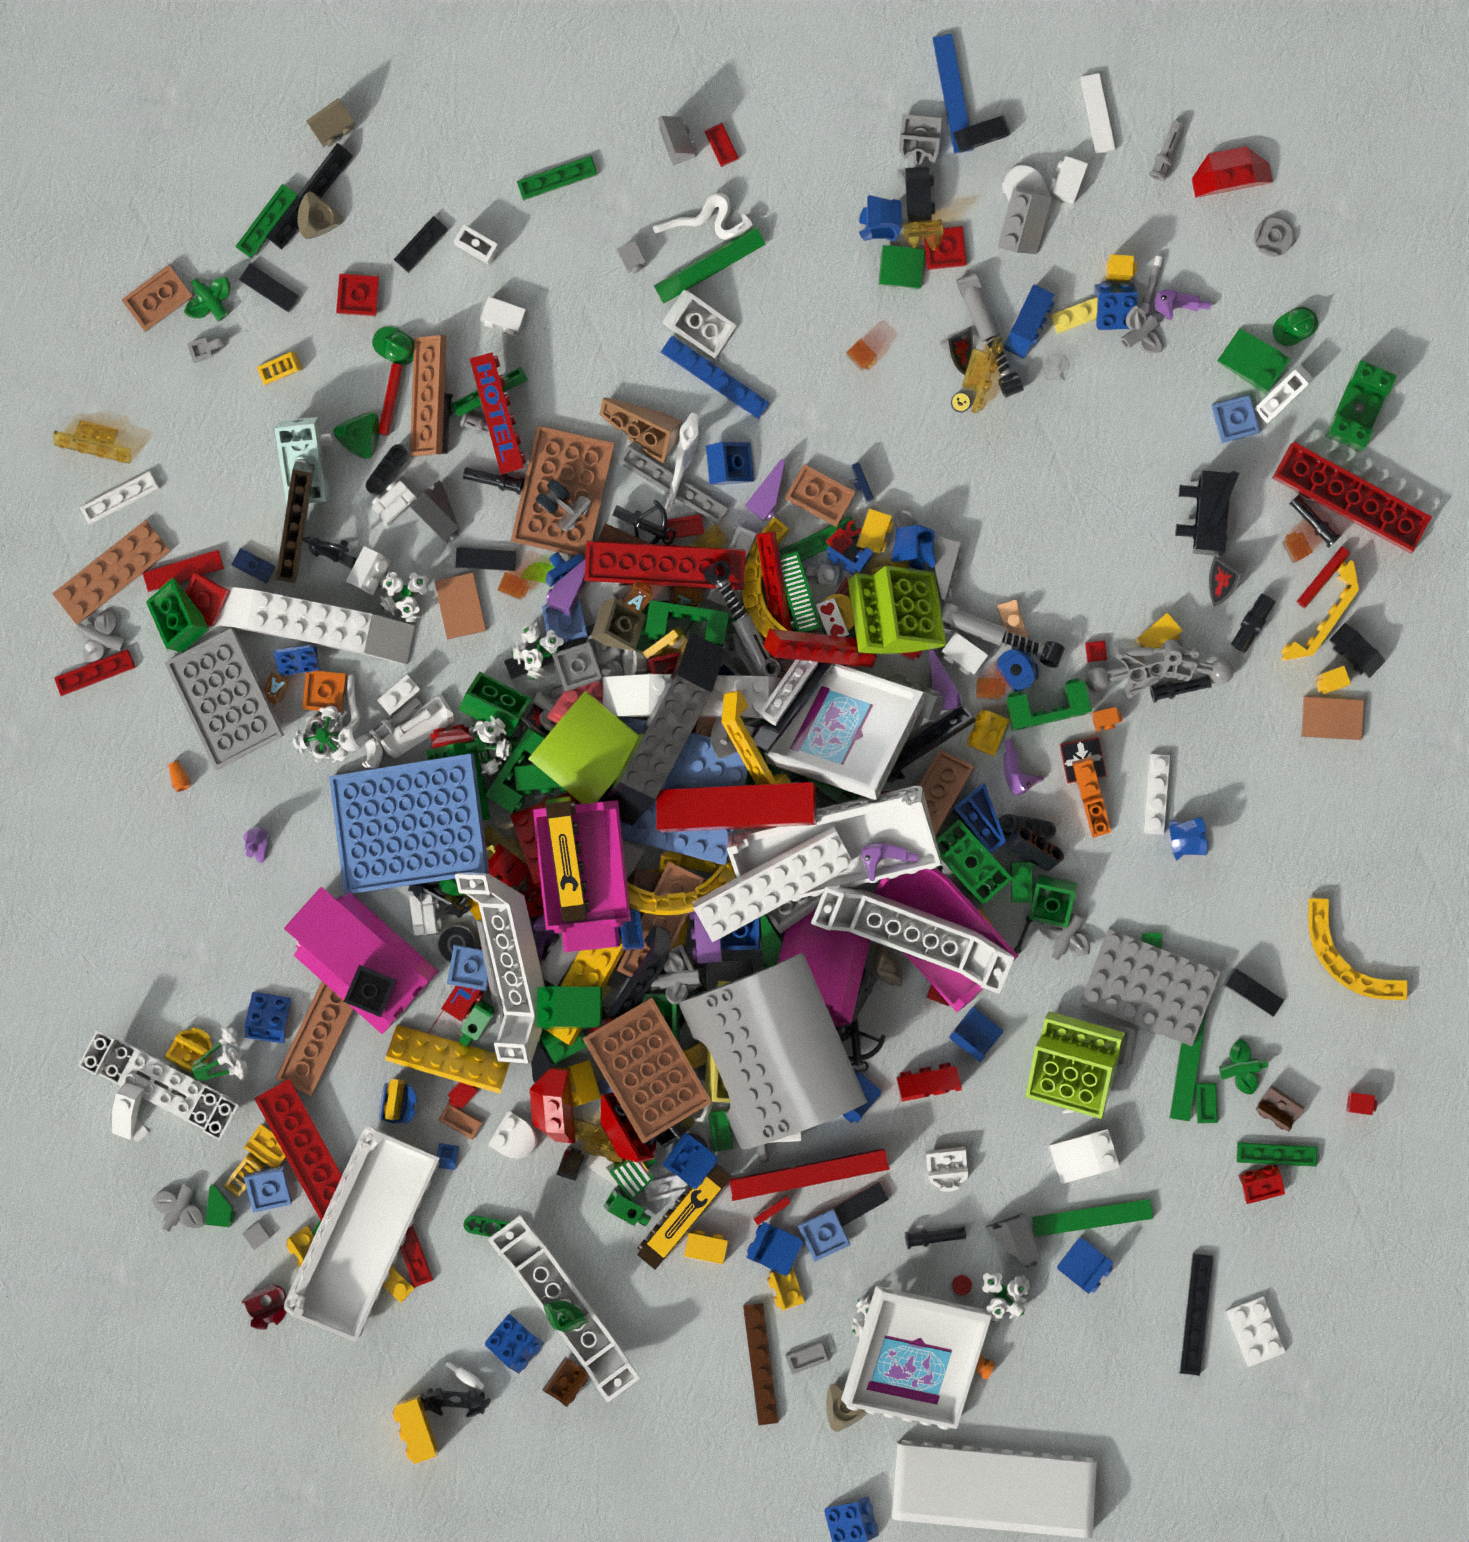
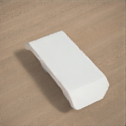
M440 695L398 725L392 735L389 734L381 740V745L388 755L396 759L430 738V734L433 733L434 729L446 728L454 722L453 711L444 697Z

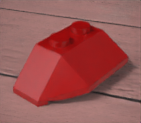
M1247 146L1207 154L1191 179L1195 198L1273 183L1269 163Z
M551 1067L529 1089L532 1124L555 1142L574 1144L576 1141L569 1069Z
M614 1093L602 1094L601 1126L618 1157L637 1163L652 1160L655 1157L656 1140L651 1146L642 1143L627 1115L621 1116L616 1112L615 1107L619 1102Z

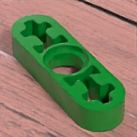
M470 1215L464 1220L463 1226L468 1233L491 1237L494 1234L487 1231L488 1223H496L498 1231L502 1229L501 1224L506 1226L510 1222ZM475 1219V1223L482 1224V1220H485L486 1222L483 1225L484 1232L479 1231L481 1227H474L471 1230L467 1222Z

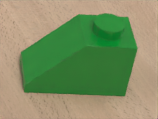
M211 1184L209 1187L205 1225L231 1227L232 1223L236 1221V1211H233L234 1206L216 1184Z

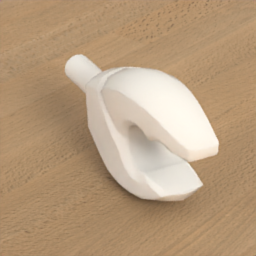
M449 1362L446 1363L445 1366L456 1373L455 1376L464 1383L480 1390L484 1388L481 1380L470 1371L462 1367L458 1369Z

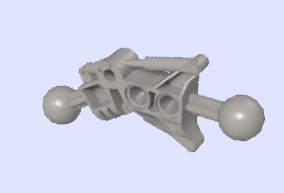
M1171 639L1165 641L1161 648L1152 649V647L1132 649L1116 647L1114 649L1115 656L1125 664V667L1106 671V669L1101 667H1095L1086 674V685L1094 692H1102L1108 688L1110 682L1128 678L1124 691L1127 698H1132L1141 690L1159 682L1165 676L1173 679L1177 678L1178 680L1183 679L1187 682L1192 678L1194 672L1208 674L1218 684H1224L1232 679L1234 668L1225 659H1218L1213 663L1197 660L1199 652L1196 647L1189 650L1186 647L1179 646L1177 641Z

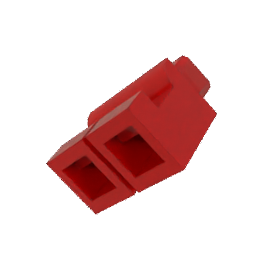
M498 843L494 848L495 853L488 859L489 874L495 878L501 875V882L509 887L513 885L518 887L530 872L528 865Z

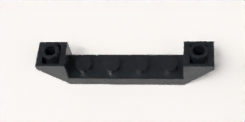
M654 925L644 939L650 950L611 1008L602 1006V1026L638 1005L669 959L671 937L669 930L658 925Z

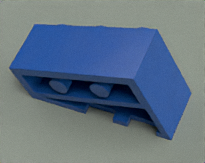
M1033 284L1005 342L1004 350L1023 359L1025 358L1030 345H1035L1040 336L1037 333L1038 329H1043L1047 318L1044 317L1046 312L1051 313L1055 304L1052 301L1055 294Z
M985 783L952 808L963 824L990 854L1006 842Z

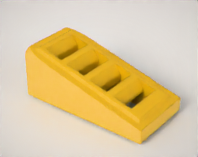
M289 352L258 366L257 370L263 384L268 385L303 370L297 353ZM282 361H283V363H284V365H285V368H286V370H287V371H285V372H284L283 367H282V365H281V363H280V362H282ZM273 365H276L277 370L279 372L278 375L276 374ZM265 368H269L272 378L268 377Z
M248 1153L223 1186L239 1198L247 1187L246 1183L236 1175L239 1174L244 1178V1174L247 1173L242 1168L252 1173L261 1171L265 1164L253 1154ZM232 1180H234L242 1188L239 1189L238 1187H236L233 1183H231Z

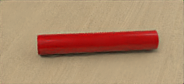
M391 364L378 434L390 435L403 365Z
M1342 546L1337 550L1297 599L1296 602L1305 609L1350 555V552Z

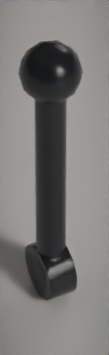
M1029 915L1026 916V924L1018 945L1014 948L1017 954L1021 953V945L1030 923L1033 922V920L1029 919Z

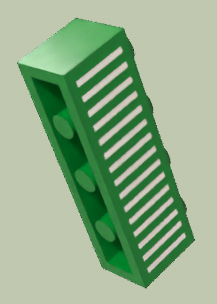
M798 551L780 556L788 611L791 612L793 620H790L792 631L808 633L821 629Z

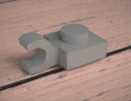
M204 337L187 344L194 363L213 357V350L225 347L221 338L208 342L207 338Z
M820 564L819 569L806 567L805 576L818 578L817 584L837 587L840 566Z

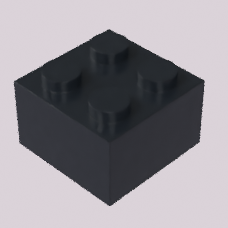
M359 965L343 1002L378 1017H383L398 980Z

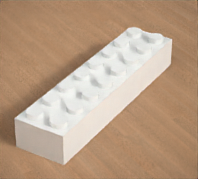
M832 826L693 901L692 905L710 939L714 942L855 865L835 827Z

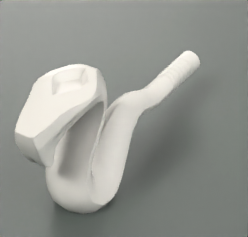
M721 192L707 198L701 213L697 217H680L655 225L653 229L656 234L682 225L699 226L708 220L715 207H719V213L714 226L715 232L723 240H731L752 228L753 224L745 214H742V222L732 229L725 230L723 224L730 213L731 202L729 197Z
M691 413L680 428L675 471L670 488L671 491L665 509L673 510L683 473L697 448L699 429L698 414Z
M347 675V696L351 721L339 733L338 741L343 749L350 752H356L366 745L367 761L362 762V765L367 770L378 769L383 755L381 745L375 744L369 735H361L356 740L354 738V733L359 728L361 719L355 700L354 675Z

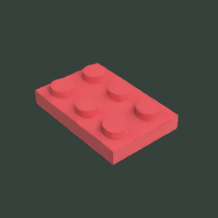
M598 681L567 692L564 691L548 714L547 719L557 724L584 691H587L603 705V684Z

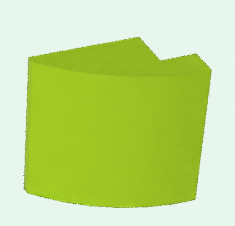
M884 566L874 575L856 573L848 579L858 652L874 654L907 653L944 647L946 645L935 572Z
M584 691L528 759L582 804L597 803L618 777L639 735L587 691Z
M1048 1011L1044 1019L1042 1034L1035 1045L1025 1097L1102 1119L1117 1070L1125 1033Z

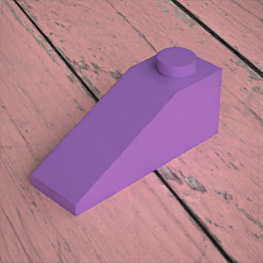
M783 459L778 462L745 504V508L763 522L766 518L770 520L776 512L774 508L776 507L785 464Z
M586 558L555 583L553 589L548 591L546 600L549 608L569 616L572 615L586 584V581H584Z
M933 650L929 651L931 689L939 691V695L945 697L941 711L957 710L958 705H961V694L957 693L955 685Z

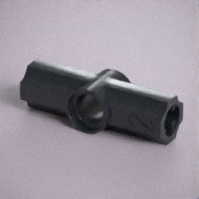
M1261 593L1251 611H1248L1242 620L1241 627L1230 645L1246 653L1255 636L1262 630L1266 623L1265 619L1276 601Z

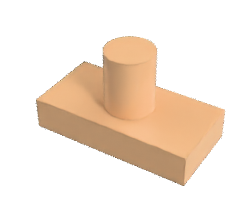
M1013 600L997 605L1002 624L1007 627L1006 630L1009 633L1014 632L1017 636L1021 634V637L1028 638L1017 601Z

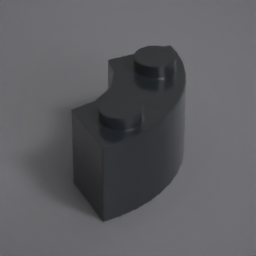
M929 167L905 168L908 223L932 222V214H935V202H931V187L934 186V175H930Z
M1346 623L1329 639L1334 646L1332 650L1340 657L1343 655L1353 664L1354 671L1359 675L1365 674L1371 678L1386 661L1377 649L1369 644L1358 631Z

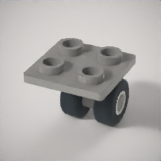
M552 479L547 484L548 489H550L547 495L540 493L535 500L551 514H554L558 509L555 502L566 511L564 516L555 525L566 532L568 529H573L577 524L576 519L589 510L591 500L580 496L571 507L567 506L561 500L565 501L570 493L560 483Z

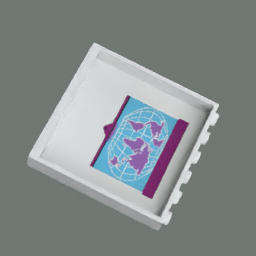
M835 664L768 754L764 752L768 764L877 800L925 703L924 693L840 664Z
M876 1286L841 1400L847 1405L848 1409L854 1411L863 1409L865 1412L876 1415L878 1412L888 1418H895L897 1416L907 1422L916 1420L926 1426L935 1424L945 1430H949V1428L957 1429L992 1316L984 1309Z

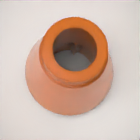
M180 762L170 763L168 767L172 788H175L176 792L190 788L191 779Z

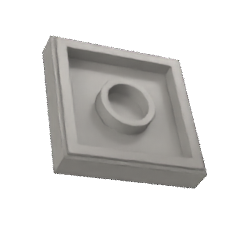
M590 642L552 654L565 692L603 680Z

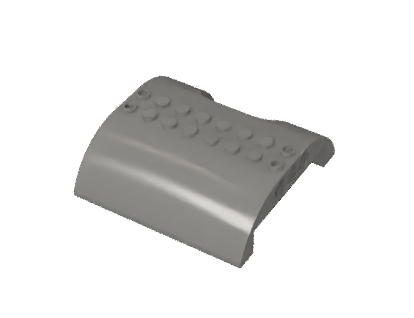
M804 953L700 994L698 992L687 996L683 1002L678 1003L693 1039L701 1041L708 1048L730 1098V1108L725 1111V1114L740 1149L754 1148L799 1133L867 1103Z

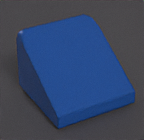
M439 1143L437 1157L440 1158L438 1168L455 1170L459 1146Z

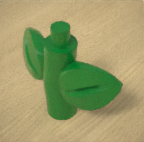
M219 277L211 282L210 287L204 282L201 283L197 278L194 279L191 284L194 286L195 289L193 291L197 296L187 303L184 313L191 318L200 319L204 318L211 311L218 322L227 317L229 313L221 301L228 298L231 287L228 278Z
M1239 1039L1232 1045L1229 1052L1232 1063L1219 1066L1221 1080L1236 1076V1087L1241 1092L1251 1095L1254 1094L1257 1088L1255 1073L1261 1072L1260 1069L1267 1068L1268 1064L1267 1060L1258 1061V1058L1251 1059L1252 1053L1249 1045L1243 1039Z

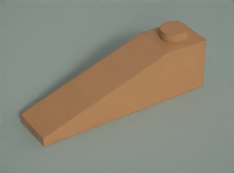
M607 397L602 399L600 415L617 430L621 429L625 432L632 443L634 441L638 443L646 455L665 463L679 437L682 421L664 412Z

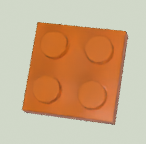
M325 671L306 673L302 709L319 711L320 708L334 706L338 709V713H342L346 674Z

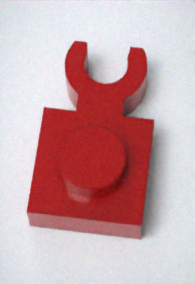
M853 520L847 524L845 531L839 528L826 540V543L840 554L854 542L850 537L856 536L861 532V528L855 532L850 529V526L854 523Z

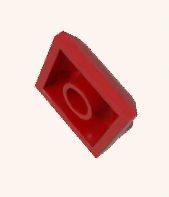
M460 724L452 726L453 730L445 731V728L434 729L433 733L430 734L432 749L450 744L472 742V736L468 732L469 727Z

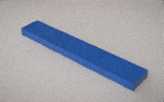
M952 34L933 37L932 40L953 152L957 154L963 152H959L953 133L969 127L953 37Z

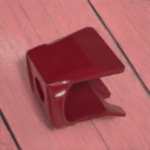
M277 1284L247 1294L241 1301L242 1304L244 1303L250 1317L253 1318L250 1324L251 1327L266 1330L270 1323L278 1325L284 1319L287 1313L284 1309L287 1297L281 1286ZM268 1295L271 1298L269 1306L261 1305L260 1298L262 1296Z

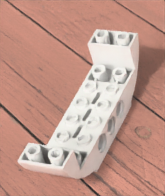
M96 1030L78 1064L80 1068L94 1075H100L119 1086L126 1082L143 1088L142 1098L203 1129L202 1132L219 1141L239 1106L231 1098L200 1080L197 1081L195 1077L140 1048Z

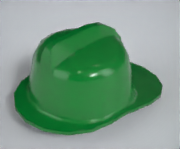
M1298 307L1276 320L1273 326L1275 340L1284 346H1292L1303 341L1316 332L1318 327L1317 316L1307 307Z
M391 326L382 327L374 334L372 346L376 353L394 364L404 366L412 363L414 358V340L410 336Z

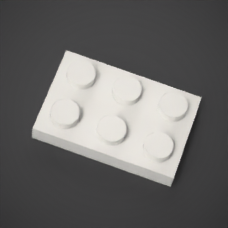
M1264 1296L1226 1310L1247 1367L1285 1353Z

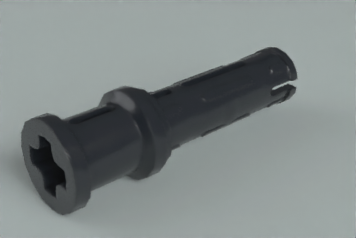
M444 393L442 454H448L449 420L453 415L451 399L454 398V395Z
M465 467L463 479L496 486L501 491H513L517 495L522 493L524 478L522 477L520 479L509 477L508 474H502L501 476Z
M1299 495L1289 503L1313 527L1315 535H1319L1326 542L1328 548L1341 537L1340 534H1336L1332 530L1329 522H1323Z
M1208 675L1187 682L1183 681L1174 684L1166 682L1165 685L1156 687L1151 685V698L1153 703H1156L1157 700L1165 698L1173 699L1175 695L1211 688V680Z
M965 1226L936 1231L922 1229L921 1232H905L907 1250L915 1246L923 1245L927 1247L931 1243L966 1239Z

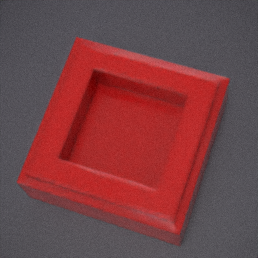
M1105 640L1085 643L1087 663L1107 661Z

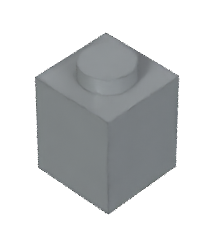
M635 240L617 249V253L628 273L632 271L634 274L643 269L645 260Z

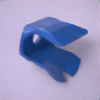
M868 195L867 207H863L859 218V223L866 225L864 230L859 231L861 238L864 241L885 238L890 241H896L902 228L901 201Z
M921 525L897 528L891 561L909 560L910 567L920 570L925 569V562H927L930 568H933L936 565L934 556L935 531Z
M1017 648L1008 650L1000 655L997 662H995L997 669L1014 692L1028 688L1034 680L1039 678L1037 663H1034L1029 652L1025 653L1024 650H1018ZM1014 664H1019L1022 667V672L1018 676L1013 675L1010 671L1011 666Z
M1202 817L1180 824L1173 820L1170 821L1168 828L1170 829L1172 854L1176 861L1183 855L1208 854V841L1205 834L1206 825Z
M385 1083L381 1097L379 1120L382 1121L383 1119L389 1123H409L416 1113L414 1108L417 1096L413 1087L407 1084L404 1086L400 1119L389 1120L385 1119L386 1114L383 1113L384 1104L388 1102L389 1095L386 1094L388 1083Z

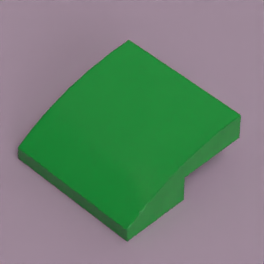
M882 245L878 285L921 289L924 249Z

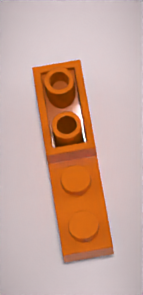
M1092 757L1073 761L1075 778L1092 838L1111 833Z

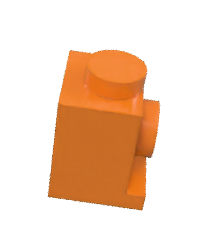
M1116 707L1091 713L1096 733L1101 731V727H1104V730L1116 728L1115 724L1123 722L1121 711H1117Z

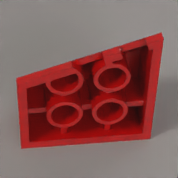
M950 1062L939 1064V1068L931 1070V1066L919 1068V1073L912 1074L911 1070L900 1072V1076L896 1077L902 1102L929 1097L932 1094H945L951 1090H962L957 1066H951Z

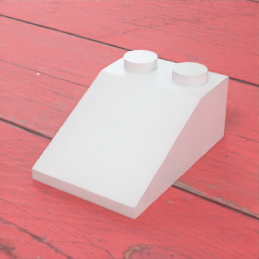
M685 290L682 291L662 322L666 327L713 358H716L737 326L692 293Z
M1107 1128L1049 1145L1061 1184L1120 1168Z

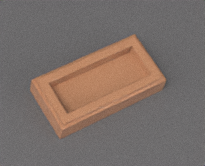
M447 1103L438 1121L472 1140L483 1123L459 1108L456 1109L450 1103Z

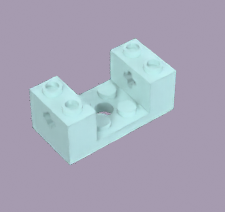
M312 417L279 421L275 427L286 506L292 469L295 461L298 459H303L306 463L315 465L309 503L325 502L330 495L327 475H323L318 441L321 437L319 418Z

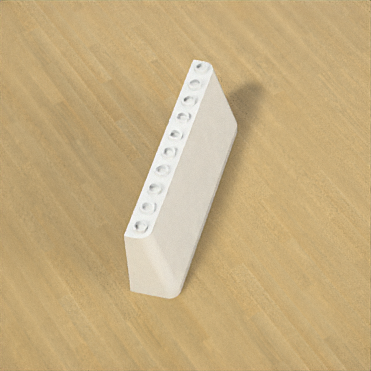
M912 786L879 795L877 800L866 797L816 809L817 825L734 829V831L729 833L727 851L738 878L834 826L855 866L792 899V901H798L807 896H819L823 893L825 886L854 888L863 883H875L880 879L896 878L905 873L914 874L919 870L934 869L941 865L936 837L921 786ZM872 843H886L907 849V852L917 853L919 856L918 862L908 860L903 862L893 858L882 859L877 865L875 880L870 881L868 871L861 857L862 847Z
M370 1126L364 1128L285 1300L284 1309L290 1315L355 1342L362 1336L366 1319H369L372 1314V1306L381 1294V1286L388 1279L391 1264L395 1263L397 1251L406 1239V1231L413 1224L416 1209L420 1208L423 1200L422 1196L431 1184V1176L438 1169L439 1157Z
M902 1440L901 1443H897L890 1514L894 1520L1080 1538H1092L1097 1462L1093 1461L1092 1457L1082 1456L1081 1460L1073 1459L1072 1455H1061V1458L1053 1457L1051 1453H1041V1456H1036L1031 1451H1021V1454H1014V1450L1010 1449L993 1452V1448L989 1447L973 1450V1446L962 1445L961 1448H953V1444L942 1443L940 1447L933 1446V1442H922L921 1445L913 1444L914 1441Z

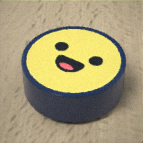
M963 392L956 393L951 399V407L958 413L966 412L971 405L970 397Z

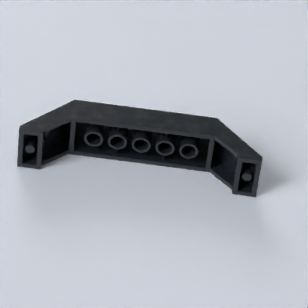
M691 631L681 647L674 671L622 770L600 800V802L618 801L620 820L632 826L656 800L712 694L724 657V648Z

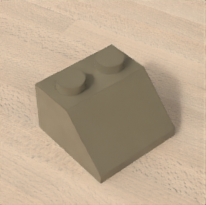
M339 98L306 120L309 128L323 148L335 144L338 141V137L342 134L344 136L349 134L356 125Z
M617 598L601 603L591 638L606 646L635 651L646 615Z

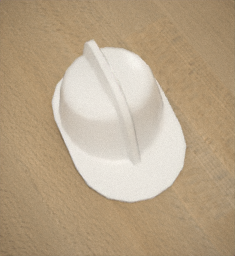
M624 649L621 661L624 676L643 675L648 671L647 658L644 656L643 651Z

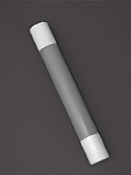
M1161 256L1155 257L1141 307L1145 315H1148L1163 257Z

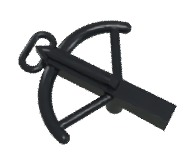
M654 500L655 506L643 514L638 510L632 513L616 505L612 516L634 525L635 537L639 538L638 528L655 535V538L649 543L657 544L662 539L665 545L672 544L677 532L672 527L666 529L667 514L658 500ZM659 509L662 516L661 526L644 519V517ZM672 530L674 534L670 542H666L665 539L670 538L668 531Z
M314 537L303 538V541L308 543L309 551L314 556H325L333 560V562H340L350 569L353 568L357 558L345 554V552H349L347 548L348 541L341 540L339 545L321 541Z
M857 1017L847 1038L851 1037L853 1056H848L850 1062H853L851 1063L852 1066L860 1067V1065H866L865 1069L854 1070L855 1073L867 1071L869 1068V1064L863 1060L873 1057L880 1051L886 1036L882 1034L880 1038L860 1031L859 1018ZM862 1036L879 1042L872 1051L866 1054H862Z

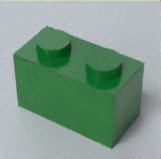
M1011 863V877L1013 878L1011 880V903H1032V863Z

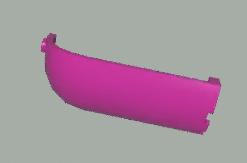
M937 868L922 869L914 874L905 873L896 878L880 879V883L875 888L874 893L976 931L1013 955V962L1018 957L1017 953L957 886ZM903 952L956 1012H959L975 999V996L983 989L979 984L959 972Z

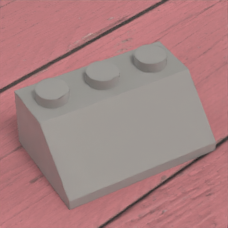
M1013 187L998 248L1016 253L1037 254L1052 196Z

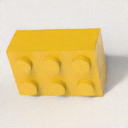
M420 1395L398 1402L394 1406L392 1414L395 1422L400 1423L399 1434L402 1442L406 1441L407 1449H405L408 1460H412L413 1464L436 1457L439 1450Z

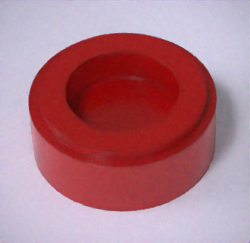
M958 1275L953 1279L952 1288L958 1295H967L972 1289V1282L969 1277Z

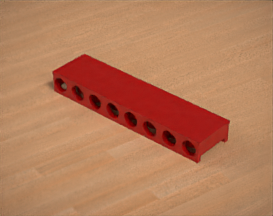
M1296 442L1289 445L1272 479L1309 497L1316 503L1410 554L1414 552L1418 541L1432 518L1430 515Z
M814 782L660 790L656 798V830L663 833L817 825L815 789L817 788Z
M883 1148L733 1178L729 1180L732 1201L886 1171L890 1170Z

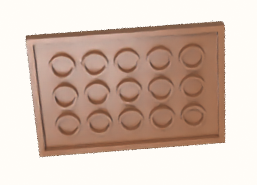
M537 426L511 542L571 556L581 554L585 559L587 540L593 541L615 443ZM552 479L560 483L570 493L565 501L561 500L567 506L571 507L580 496L591 500L589 510L576 519L577 524L573 529H568L566 532L555 526L566 511L555 502L558 509L554 514H551L535 500L540 493L547 495L550 491L547 484Z
M653 998L646 1000L582 1038L642 1143L647 1142L712 1103Z

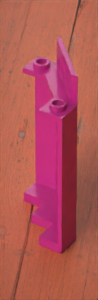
M618 801L575 805L576 814H573L574 822H578L579 834H576L577 842H581L582 847L579 859L584 862L585 873H582V879L587 882L588 893H585V900H589L591 912H587V919L564 922L561 915L546 808L533 810L546 930L554 929V933H562L564 952L619 947L618 926H623V922L631 921Z
M320 887L283 928L298 941V944L295 946L298 949L293 956L343 1000L359 965L398 980L383 1017H378L350 1005L382 1035L439 972L350 892L345 897L340 896L336 900L323 887Z
M815 909L786 929L778 963L804 953L834 1026L851 1024L870 939L848 931H829L812 925L811 921L816 911Z

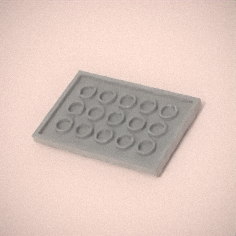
M230 628L165 662L167 670L215 770L284 736L234 628Z
M1108 929L1080 1003L1192 1046L1220 971Z

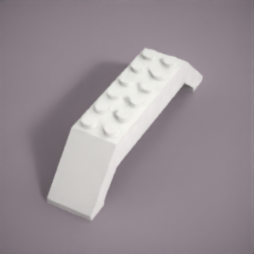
M223 586L230 590L216 621V626L282 637L407 665L415 625L370 613L283 595Z
M643 674L603 677V705L618 718L650 716L671 675ZM717 675L712 694L699 717H722L724 693L740 690L749 706L740 717L761 718L759 717L760 710L783 678Z
M456 873L455 878L459 893H465L479 903L504 1011L497 1041L494 1042L497 1059L503 1062L530 1063L543 1029L537 1027L538 987L545 986L525 897L490 874Z
M825 886L811 921L812 925L829 931H848L959 972L979 984L982 988L998 994L1001 992L1014 960L1013 955L974 930L864 889Z
M521 1215L488 1239L544 1313L543 1305L553 1301L572 1303L584 1313L588 1320L587 1323L566 1333L557 1331L584 1366L607 1403L640 1379L617 1340L547 1245Z

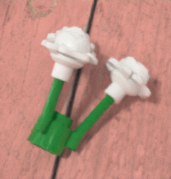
M222 1027V1038L218 1041L219 1043L201 1058L193 1061L194 1065L190 1066L197 1081L200 1079L205 1081L209 1078L226 1074H235L243 1081L244 1077L249 1073L248 1064L246 1061L240 1060L235 1048H228L226 1044L238 1046L237 1040L239 1035L234 1028L226 1029ZM221 1046L223 1047L222 1056L218 1057L216 1061L208 1065L206 1061L203 1062ZM227 1063L231 1066L228 1070L208 1074L211 1072L210 1068L218 1064Z

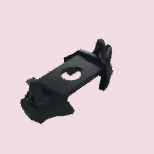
M422 883L409 885L408 891H412L420 902L423 901L424 892L445 902L448 907L441 911L442 914L456 915L460 918L472 908L471 905L465 906L468 901L467 895L462 899L461 895H449L441 889L439 884L429 885ZM435 890H440L445 895H440Z
M430 1388L427 1396L423 1393L420 1396L425 1411L430 1410L440 1416H443L442 1407L468 1408L469 1411L466 1417H473L477 1414H484L485 1409L491 1403V1398L485 1400L484 1392H481L479 1396L476 1391L469 1390V1392L442 1391L441 1388H436L435 1392H433V1389ZM457 1396L461 1399V1401L452 1402L448 1398Z

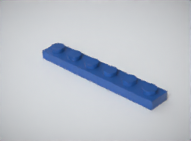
M673 336L669 338L660 351L664 356L757 419L760 418L769 405L767 400Z

